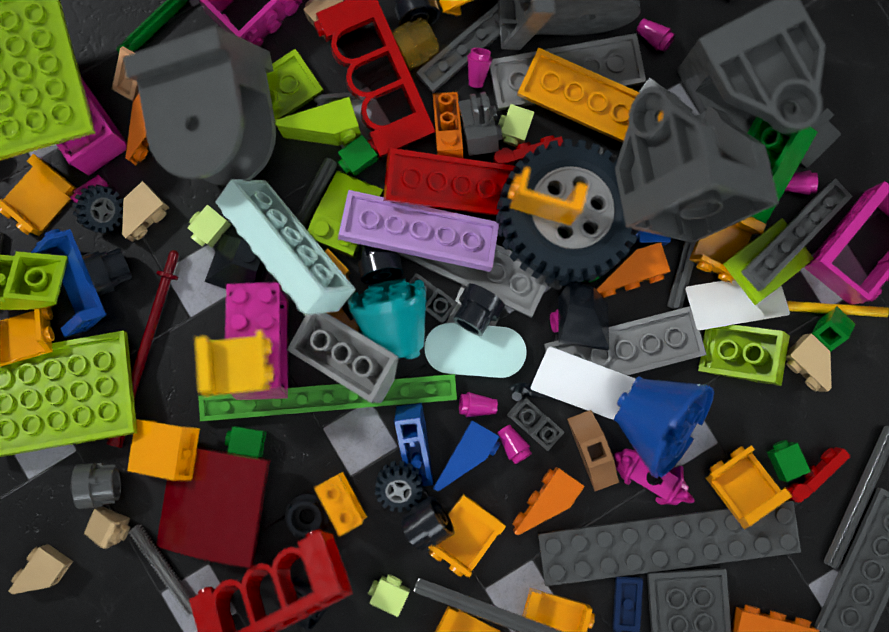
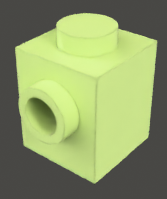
M510 104L507 115H501L499 121L502 139L505 144L516 147L525 142L534 112Z
M206 205L201 212L198 211L192 216L188 229L193 232L191 238L203 247L206 243L213 247L231 224L210 206Z
M382 575L379 582L373 581L368 595L372 596L370 604L398 617L410 588L401 585L402 580L393 575H388L387 577Z

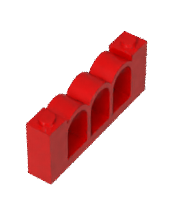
M345 0L317 12V21L313 22L319 37L324 36L326 42L332 40L331 51L334 59L343 67L348 68L346 76L347 89L352 96L358 100H363L360 112L361 119L366 128L372 131L369 133L370 139L367 141L378 155V158L387 155L389 148L401 149L433 135L436 131L378 0ZM373 22L383 47L355 59L346 58L341 55L337 48L339 38L348 32ZM387 55L398 81L371 92H363L357 89L352 82L353 72L360 66ZM402 88L413 114L383 126L373 123L367 115L366 109L368 104L376 98Z
M321 530L311 531L306 535L307 538L298 542L299 548L290 547L281 551L275 558L273 566L261 563L253 565L247 570L242 581L230 579L220 583L216 589L206 587L199 590L198 595L189 599L197 631L236 632L230 611V600L238 589L242 594L251 624L238 632H278L353 594L333 534ZM301 557L314 593L297 600L290 577V570L294 561ZM268 573L273 578L282 607L281 610L269 616L266 615L260 595L261 581Z

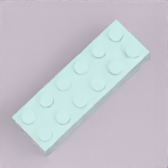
M230 180L216 200V204L222 210V214L235 226L237 233L251 246L253 253L263 261L266 269L279 281L282 289L295 301L297 308L305 315L339 311L355 291V288L266 180Z

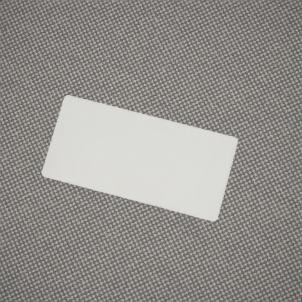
M733 280L732 283L718 281L685 288L697 330L790 314L782 286L756 305L753 304L736 280Z
M548 347L531 385V390L582 409L591 410L593 413L614 420L616 413L620 409L617 405L618 399L624 392H630L636 379L553 347Z

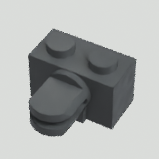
M481 92L479 98H476L475 94H470V99L458 101L468 155L474 156L499 151L498 140H502V131L500 124L495 125V121L498 120L495 105H490L489 97L486 96V93Z

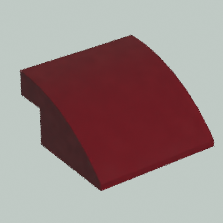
M197 447L192 481L167 479L156 546L204 560L248 568L254 565L270 460L229 453L224 450Z

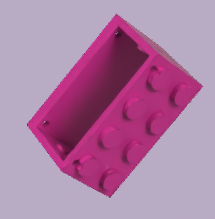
M199 0L206 14L223 30L260 47L263 39L269 33L277 31L281 26V21L287 15H293L303 0H270L240 31L230 23L231 21L225 14H221L233 0Z
M81 77L96 133L56 145L71 165L89 176L126 151L127 142Z
M885 181L866 190L812 255L814 259L804 267L849 305L874 301L882 292L880 287L885 281H889V250L878 261V264L860 286L832 264L877 207L889 216V184Z
M280 283L226 284L225 340L257 336L256 331L262 330L266 338L271 340L272 354H268V365L272 364L274 371V381H270L269 390L233 393L231 395L236 400L288 399V297Z

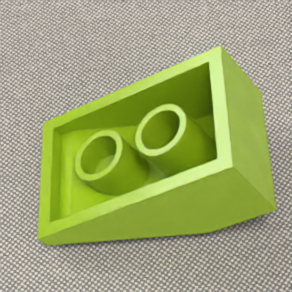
M349 97L275 120L276 126L283 138L337 146L343 144L346 147L361 136Z
M337 171L315 211L307 231L319 245L355 259L360 249L359 244L338 240L348 190L381 197L384 189Z
M740 325L705 329L703 344L706 355L701 356L698 371L782 386L790 335L784 331Z

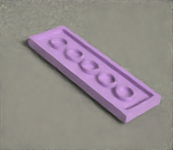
M348 190L338 240L491 272L499 223L425 206L383 201V197Z

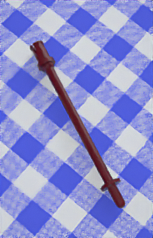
M176 250L169 252L164 271L157 270L156 272L158 276H161V280L131 373L134 398L171 280L177 281L179 278L173 275L179 258V253ZM126 435L108 438L106 444L123 448Z

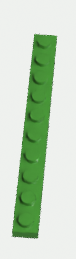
M455 374L394 379L382 403H371L342 384L288 388V399L236 400L231 394L207 397L201 395L198 398L200 421L449 401L457 400Z

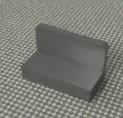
M828 108L822 111L818 119L810 125L817 131V134L800 163L805 169L841 135L829 122L834 114Z

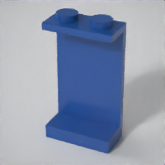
M54 229L44 234L45 237L36 243L37 246L31 253L68 257L62 283L76 315L61 327L65 338L88 331L106 313L71 230L60 231V229Z

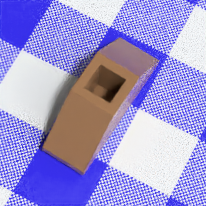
M589 410L568 418V424L594 491L619 483L613 456L593 412Z

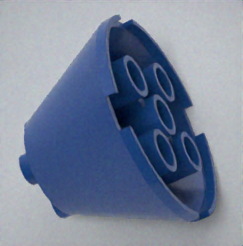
M639 376L634 381L630 392H624L617 402L620 409L616 413L614 421L618 423L653 477L658 479V476L662 478L667 475L686 453L694 441L691 434L697 423L702 426L713 401L714 390L708 385L651 380Z

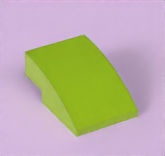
M783 218L768 227L762 234L750 241L723 263L754 305L770 295L814 259L804 247L760 291L741 273L787 226Z
M17 251L15 256L0 255V310H28L56 305L68 257Z

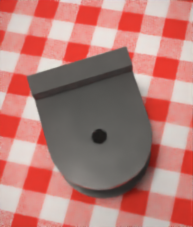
M498 0L501 49L521 50L535 34L589 35L623 27L640 15V1Z
M214 26L123 57L126 77L137 81L150 150L164 169L180 177L202 178L212 184L227 186L231 179H241L244 181L253 179L266 166L272 155L276 140V124L266 74L273 72L270 51Z

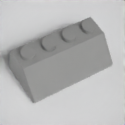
M328 313L306 315L287 349L292 354L371 403H382L395 379L398 363L397 355Z

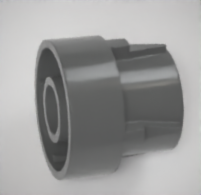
M91 463L80 464L74 467L71 489L76 508H97L105 504H113L119 500L121 495V477L116 465Z

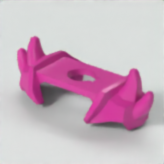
M624 449L614 454L616 470L624 480V483L629 485L631 480L660 496L661 498L656 497L655 499L658 504L678 505L681 501L686 503L694 502L693 496L688 492L689 486L684 481L683 466L674 467L667 475L662 477L661 485H650L646 478L649 471L635 450Z

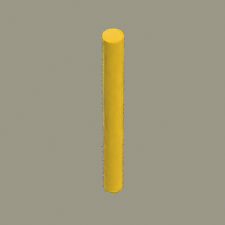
M786 301L789 311L827 314L835 307H838L846 315L889 316L888 307Z

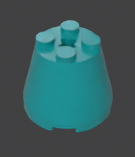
M406 279L389 280L369 285V289L358 295V292L351 294L347 299L349 309L365 337L397 355L398 358L413 359L420 356L419 350L424 347L426 289L422 280H416L415 283L406 282Z

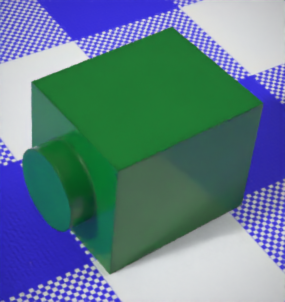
M363 135L338 152L341 159L338 161V164L346 174L351 172L354 178L379 160L378 155Z
M835 307L818 320L812 334L831 352L850 338L855 323L840 308Z
M232 426V430L227 432L225 446H229V453L261 457L263 456L267 431Z
M783 440L773 445L774 449L767 452L780 481L788 482L811 472L798 443Z

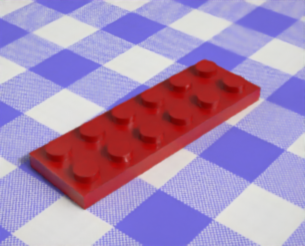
M389 148L383 201L497 216L499 212L497 210V203L501 197L500 193L515 166Z

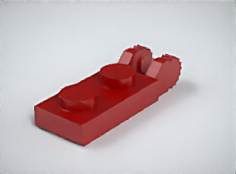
M550 135L540 139V143L533 145L530 142L517 145L513 151L507 147L502 148V150L494 153L493 163L516 165L519 160H523L525 154L529 151L534 153L536 148L542 144L547 148L550 141L557 140L558 145L561 146L563 142L562 136L555 138L554 135Z
M835 447L834 449L829 448L821 456L822 461L816 466L809 467L811 472L802 475L804 478L800 482H792L787 490L792 496L789 500L802 503L804 499H807L850 458V454L844 448Z

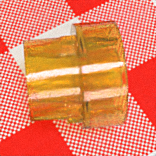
M422 17L412 23L408 21L391 31L409 71L429 61V57L439 52L437 39L427 21L422 19Z

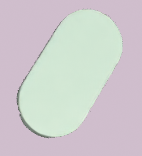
M444 323L435 327L427 336L425 355L433 368L445 374L505 378L515 374L523 366L526 359V346L522 337L516 331L507 327L487 326L483 335L478 336L463 329L457 323Z

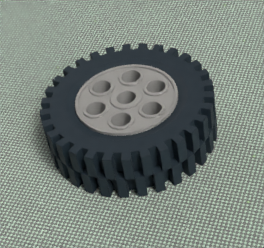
M564 139L561 146L558 145L557 140L550 141L547 148L542 144L536 148L534 153L529 151L525 154L522 161H518L502 188L501 197L497 203V210L499 212L496 216V223L501 224L498 229L499 237H505L502 243L505 250L511 248L513 251L510 258L514 262L519 258L523 262L520 265L523 271H526L528 267L534 270L531 276L536 279L543 275L546 276L544 282L552 284L554 280H559L558 285L566 286L570 281L576 284H581L584 280H586V283L591 282L599 276L600 278L621 261L631 250L629 248L637 239L635 235L640 230L628 228L625 223L615 172L618 159L612 163L609 158L613 153L607 149L603 155L597 153L600 147L597 144L593 143L590 149H585L586 141L578 140L575 147L572 146V139ZM525 167L530 168L525 189L566 201L574 189L573 182L588 185L582 212L569 226L511 209L512 199L507 197L516 174L521 175ZM547 187H555L559 195L550 194ZM590 201L598 202L601 210L592 208ZM583 225L591 226L594 234H587L583 229ZM557 230H565L568 233L569 238H561L558 235Z

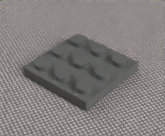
M725 568L647 573L651 632H731L727 571Z

